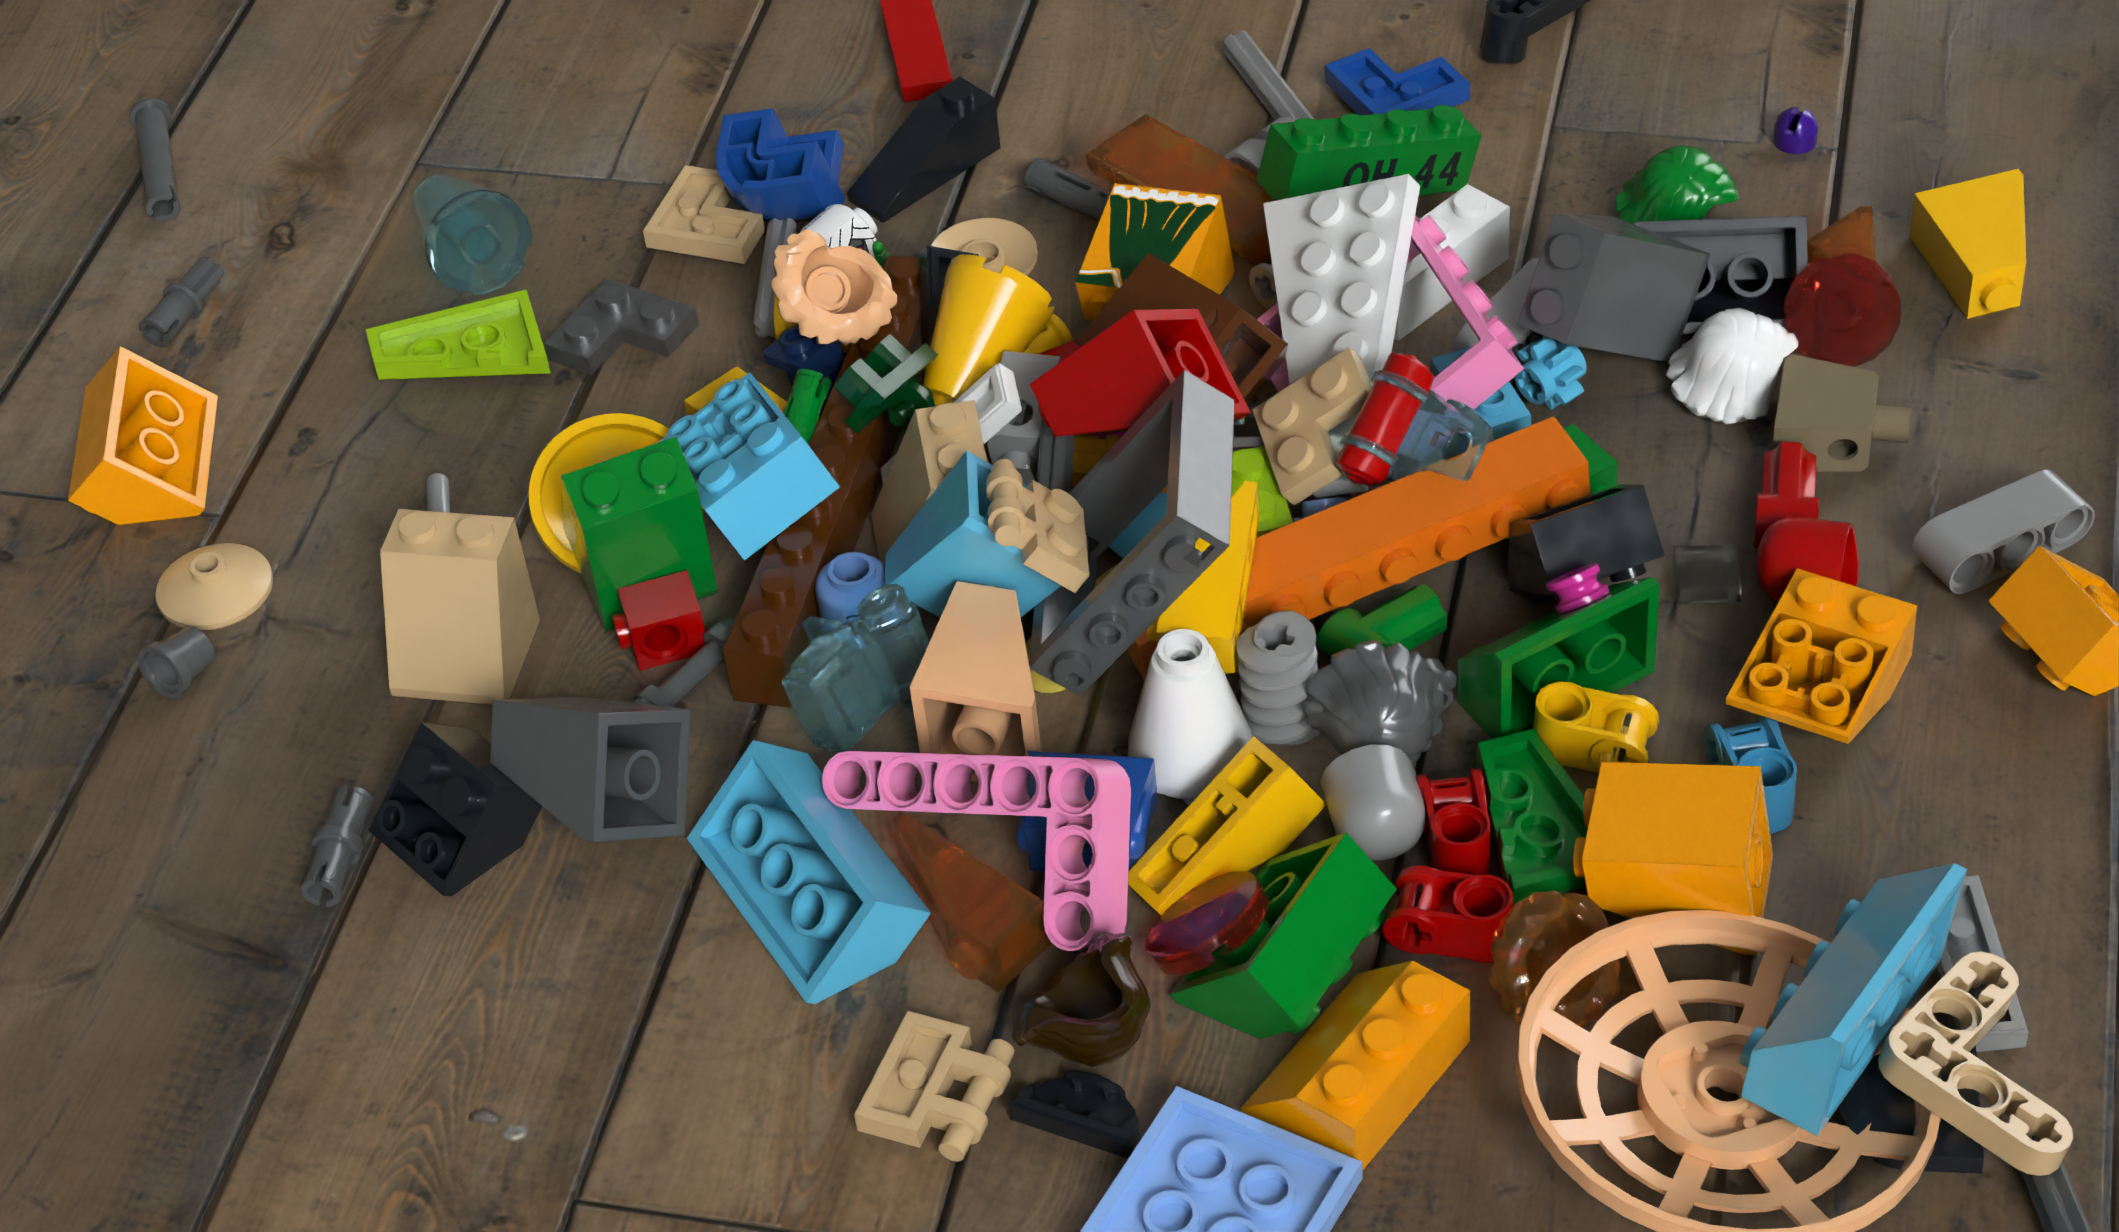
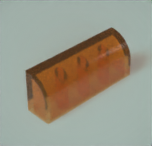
M1144 114L1085 155L1090 171L1111 185L1117 183L1221 195L1232 254L1253 266H1257L1260 263H1272L1263 203L1274 200L1256 181L1257 175L1147 114Z

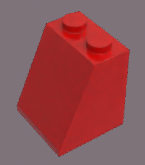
M1198 309L1132 310L1029 384L1038 401L1039 414L1045 424L1052 429L1055 437L1127 432L1184 370L1234 399V419H1242L1251 413Z

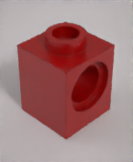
M687 570L617 589L623 613L612 615L615 632L621 650L633 649L639 671L690 658L705 645L703 638L705 629L702 614Z

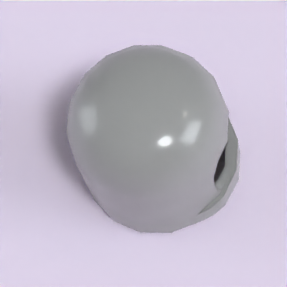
M1367 745L1340 755L1326 767L1320 780L1321 788L1336 836L1347 832L1372 861L1396 858L1409 851L1418 842L1426 825L1424 801L1416 780L1413 763L1401 749L1390 745Z

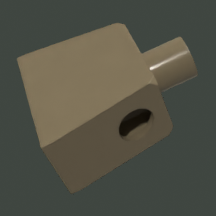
M1789 354L1784 360L1772 450L1778 447L1781 442L1802 443L1808 452L1816 455L1817 472H1862L1869 466L1872 440L1908 443L1912 408L1876 404L1879 376L1874 371Z

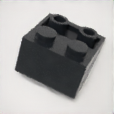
M1620 484L1511 522L1507 581L1510 591L1533 593L1534 599L1554 596L1555 602H1559L1556 593L1548 592L1546 583L1567 572L1596 562L1601 569L1597 573V579L1609 576L1611 582H1619L1646 573V562L1665 555L1644 485Z
M421 722L368 831L443 896H453L523 846L542 805L490 763L491 743L474 729Z

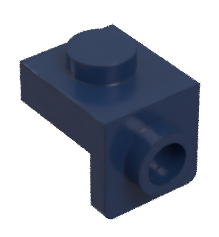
M798 324L785 330L778 340L763 350L762 354L766 364L786 370L791 387L793 386L796 372L799 369L813 370L823 374L820 383L826 377L832 381L831 388L828 391L819 415L820 419L845 358L839 341L829 345L818 344L816 337L808 338L800 335Z

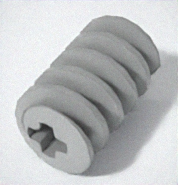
M1292 610L1274 612L1263 617L1257 625L1249 627L1239 636L1236 645L1239 658V687L1242 694L1241 706L1243 715L1252 732V737L1254 736L1260 742L1266 744L1299 745L1311 741L1320 734L1319 730L1312 728L1307 723L1308 714L1304 711L1306 702L1311 700L1306 691L1308 680L1314 678L1315 673L1318 671L1316 663L1318 653L1315 645L1316 633L1313 624L1304 615Z

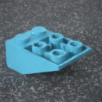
M750 372L741 379L732 380L723 385L716 392L714 399L694 415H688L676 421L668 430L667 436L659 441L662 442L677 437L698 488L701 506L744 560L840 488L803 437Z

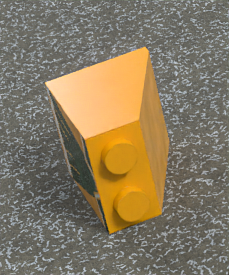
M1114 183L1075 282L1084 320L1093 321L1148 253L1220 295L1232 280L1235 272L1221 195Z

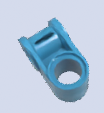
M1758 715L1755 722L1722 728L1718 723L1708 724L1704 731V744L1709 765L1761 766L1770 834L1785 830L1792 823L1794 817L1797 767L1783 741L1777 721Z

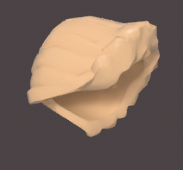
M803 229L798 234H791L787 238L788 244L777 246L774 251L776 258L773 261L776 276L771 281V288L779 300L778 309L782 318L787 322L799 323L800 335L808 338L816 337L818 344L829 345L840 341L847 346L849 343L855 344L860 338L870 339L878 332L880 326L890 323L892 319L890 309L894 308L897 304V294L892 289L891 279L868 252L852 246L830 248L826 245L822 235L809 229Z

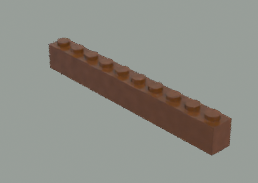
M887 257L883 270L890 277L892 289L897 294V304L894 308L890 309L892 319L888 325L880 326L878 332L870 339L860 338L855 344L851 343L835 384L849 366L859 358L864 361L879 342L889 334L911 354L922 346L919 258ZM922 371L916 375V383L920 384ZM834 386L809 443V447L840 488L768 542L723 649L733 701L792 708L824 627L819 618L815 595L816 577L820 570L834 558L854 551L882 480L880 468L890 460L902 430L900 426H894L890 422L889 413L886 410L857 434L845 423L855 410V407Z

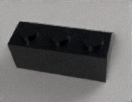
M1807 216L1642 221L1633 223L1636 226L1711 254L1682 335L1695 334L1709 317L1726 309L1742 308L1753 312L1755 315L1760 314L1768 317L1773 322L1779 323L1787 331L1810 330Z

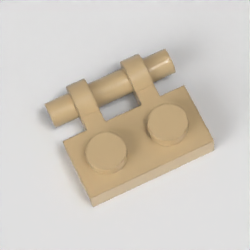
M1008 459L997 460L986 479V494L991 502L988 507V526L990 531L995 534V539L1000 545L1015 546L1021 549L1024 565L1076 593L1090 576L1084 509L1074 497L1061 489L1055 488L1050 490L1034 480L1030 482L1027 488L1023 487V478L1016 470L1015 464Z
M907 1011L854 1114L857 1131L920 1148L930 1127L941 1129L946 1133L939 1145L940 1153L949 1160L962 1161L970 1145L977 1144L988 1125V1118L985 1114L993 1097L1003 1094L1011 1078V1071L1008 1066L1015 1054L1014 1047L1002 1039H993L985 1054L969 1050L972 1045L970 1027ZM954 1080L969 1084L961 1101L946 1097Z

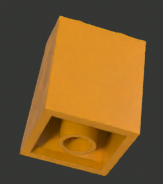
M1601 762L1596 788H1587L1584 797V823L1586 828H1588L1586 838L1577 837L1573 856L1575 876L1585 878L1591 906L1628 918L1667 911L1715 910L1764 918L1773 850L1761 766ZM1718 946L1742 955L1758 956V952L1743 948Z

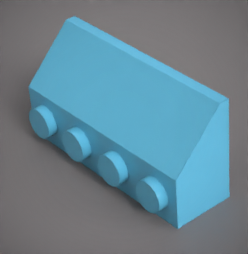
M753 740L686 839L804 1001L817 1004L895 964L927 920L931 911L853 811L837 807L828 800L823 790V773L807 753Z
M1952 863L1878 879L1862 902L1855 899L1849 901L1836 925L1835 939L1831 944L1824 940L1817 944L1805 967L1804 981L1800 986L1789 983L1774 1008L1772 1014L1773 1023L1767 1030L1757 1026L1748 1038L1740 1056V1064L1747 1067L1741 1097L1816 1136L1819 1135L1886 1040L1892 1028L1898 1023L1940 963L1967 872L1966 868Z

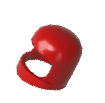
M1787 516L1774 521L1764 532L1757 551V580L1762 591L1774 601L1779 602L1797 568L1849 585L1858 586L1860 564L1857 539L1852 523Z

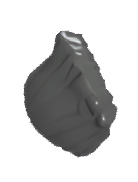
M1369 640L1357 644L1354 649H1344L1331 655V664L1319 669L1315 673V677L1308 680L1306 691L1311 700L1306 702L1304 711L1308 714L1307 723L1324 734L1340 755L1367 745H1390L1401 749L1414 765L1420 758L1421 752H1426L1432 744L1431 738L1441 732L1443 723L1440 719V714L1443 709V691L1437 690L1439 681L1435 678L1436 672L1426 668L1425 661L1418 651L1409 653L1408 649L1399 642L1385 648L1380 642Z

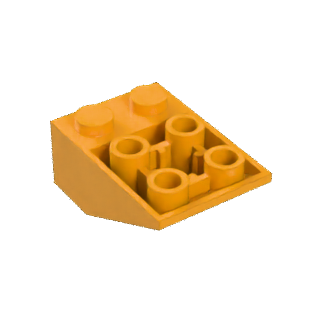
M1797 568L1726 697V704L1849 744L1890 699L1912 656L1917 605Z

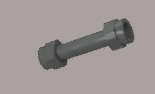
M726 617L721 622H716L703 634L705 645L658 688L652 684L645 686L634 697L635 700L632 703L675 708L674 705L721 662L726 664L723 649L736 619Z

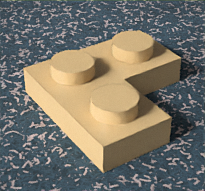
M685 165L643 230L646 248L745 264L765 231L763 215L725 208L732 195L727 190L718 171Z
M1350 347L1252 409L1281 495L1294 506L1343 475L1340 467L1334 464L1337 455L1328 431L1358 413L1372 388L1362 358Z

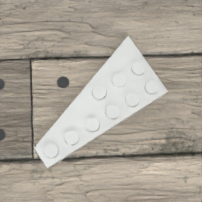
M1409 174L1263 203L1283 340L1288 343L1286 363L1290 385L1348 347L1362 358L1372 386L1374 381L1386 383L1387 377L1381 376L1380 372L1388 355L1392 352L1420 185ZM1359 412L1328 431L1337 458L1346 444L1358 447L1374 455L1373 450L1348 437ZM1343 473L1342 476L1313 495L1316 498L1362 492L1368 491V486L1351 481Z

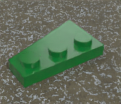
M1535 729L1479 742L1474 762L1476 768H1480L1482 771L1490 828L1503 881L1508 883L1513 893V906L1586 887L1585 878L1576 877L1574 873L1573 856L1575 841L1577 837L1586 838L1588 828H1586L1584 823V796Z

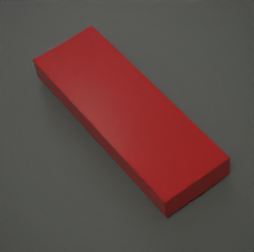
M880 0L881 13L903 101L923 100L952 82L953 78L932 0Z

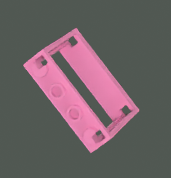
M1415 215L1407 264L1421 253L1479 342L1434 378L1428 393L1423 390L1419 394L1415 393L1412 395L1421 404L1396 455L1388 450L1384 456L1374 451L1375 456L1391 466L1385 480L1524 370L1511 350L1518 343V340L1497 315L1491 319L1489 318L1487 312L1494 305L1473 280L1466 284L1463 278L1470 273V270L1449 245L1444 249L1440 246V243L1447 237L1430 215L1426 216L1422 221ZM1277 302L1257 320L1283 339ZM1286 357L1285 361L1270 378L1278 392L1290 385ZM1368 486V491L1355 492L1349 494L1354 498L1369 491H1372L1378 486Z

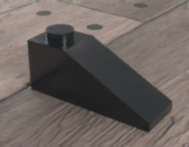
M958 77L921 100L848 190V201L884 223L999 150L1001 146L995 97L962 77Z

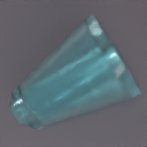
M443 174L431 176L418 186L414 194L413 205L426 258L435 276L448 288L455 291H470L473 295H485L505 287L520 274L525 265L523 258L528 244L531 246L532 232L527 216L511 198L502 193Z

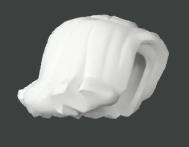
M1742 308L1726 309L1706 319L1693 338L1673 353L1668 362L1670 367L1666 376L1673 381L1671 385L1673 395L1698 417L1710 418L1714 422L1721 421L1725 425L1743 422L1748 419L1755 420L1757 417L1767 415L1783 358L1798 347L1799 341L1794 333H1788L1779 323L1773 322L1768 317L1760 314L1755 315L1753 312Z

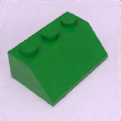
M1653 577L1612 584L1608 586L1610 593L1590 604L1562 614L1552 613L1538 621L1527 623L1520 630L1487 646L1474 649L1468 655L1458 659V704L1491 739L1533 729L1536 696L1540 689L1548 684L1559 681L1571 682L1581 687L1613 693L1655 672L1660 584Z
M1347 832L1269 859L1169 995L1179 1005L1258 1039L1287 1031L1290 1034H1296L1309 1026L1318 1016L1321 1010L1318 1002L1328 987L1338 982L1350 970L1353 964L1350 956L1360 941L1370 936L1382 924L1385 918L1382 910L1397 888Z

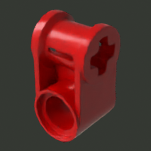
M1470 769L1468 776L1429 780L1426 774L1416 775L1425 807L1426 825L1423 833H1425L1431 867L1442 871L1490 875V819L1487 811L1486 791L1481 769Z
M1410 866L1404 868L1398 874L1395 884L1398 896L1396 908L1386 916L1383 926L1385 939L1392 946L1411 954L1428 953L1464 958L1479 963H1492L1503 959L1511 953L1515 945L1513 893L1508 883L1501 878L1489 874L1473 875L1442 871L1428 866ZM1418 885H1423L1421 896L1417 889ZM1416 925L1419 931H1421L1419 935L1414 934Z

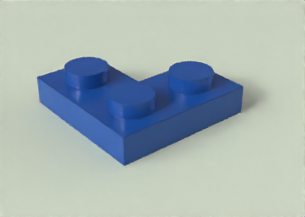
M1370 48L1325 65V83L1358 115L1382 114L1394 109L1405 111L1433 109L1437 105L1453 107L1470 100V82L1442 56L1398 74Z

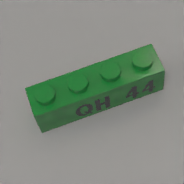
M1437 105L1433 109L1413 111L1394 109L1388 111V113L1371 115L1345 114L1340 118L1319 120L1300 118L1295 120V122L1270 124L1256 181L1274 201L1409 174L1420 185L1419 195L1455 192L1468 183L1482 135L1464 117L1460 110L1447 105Z

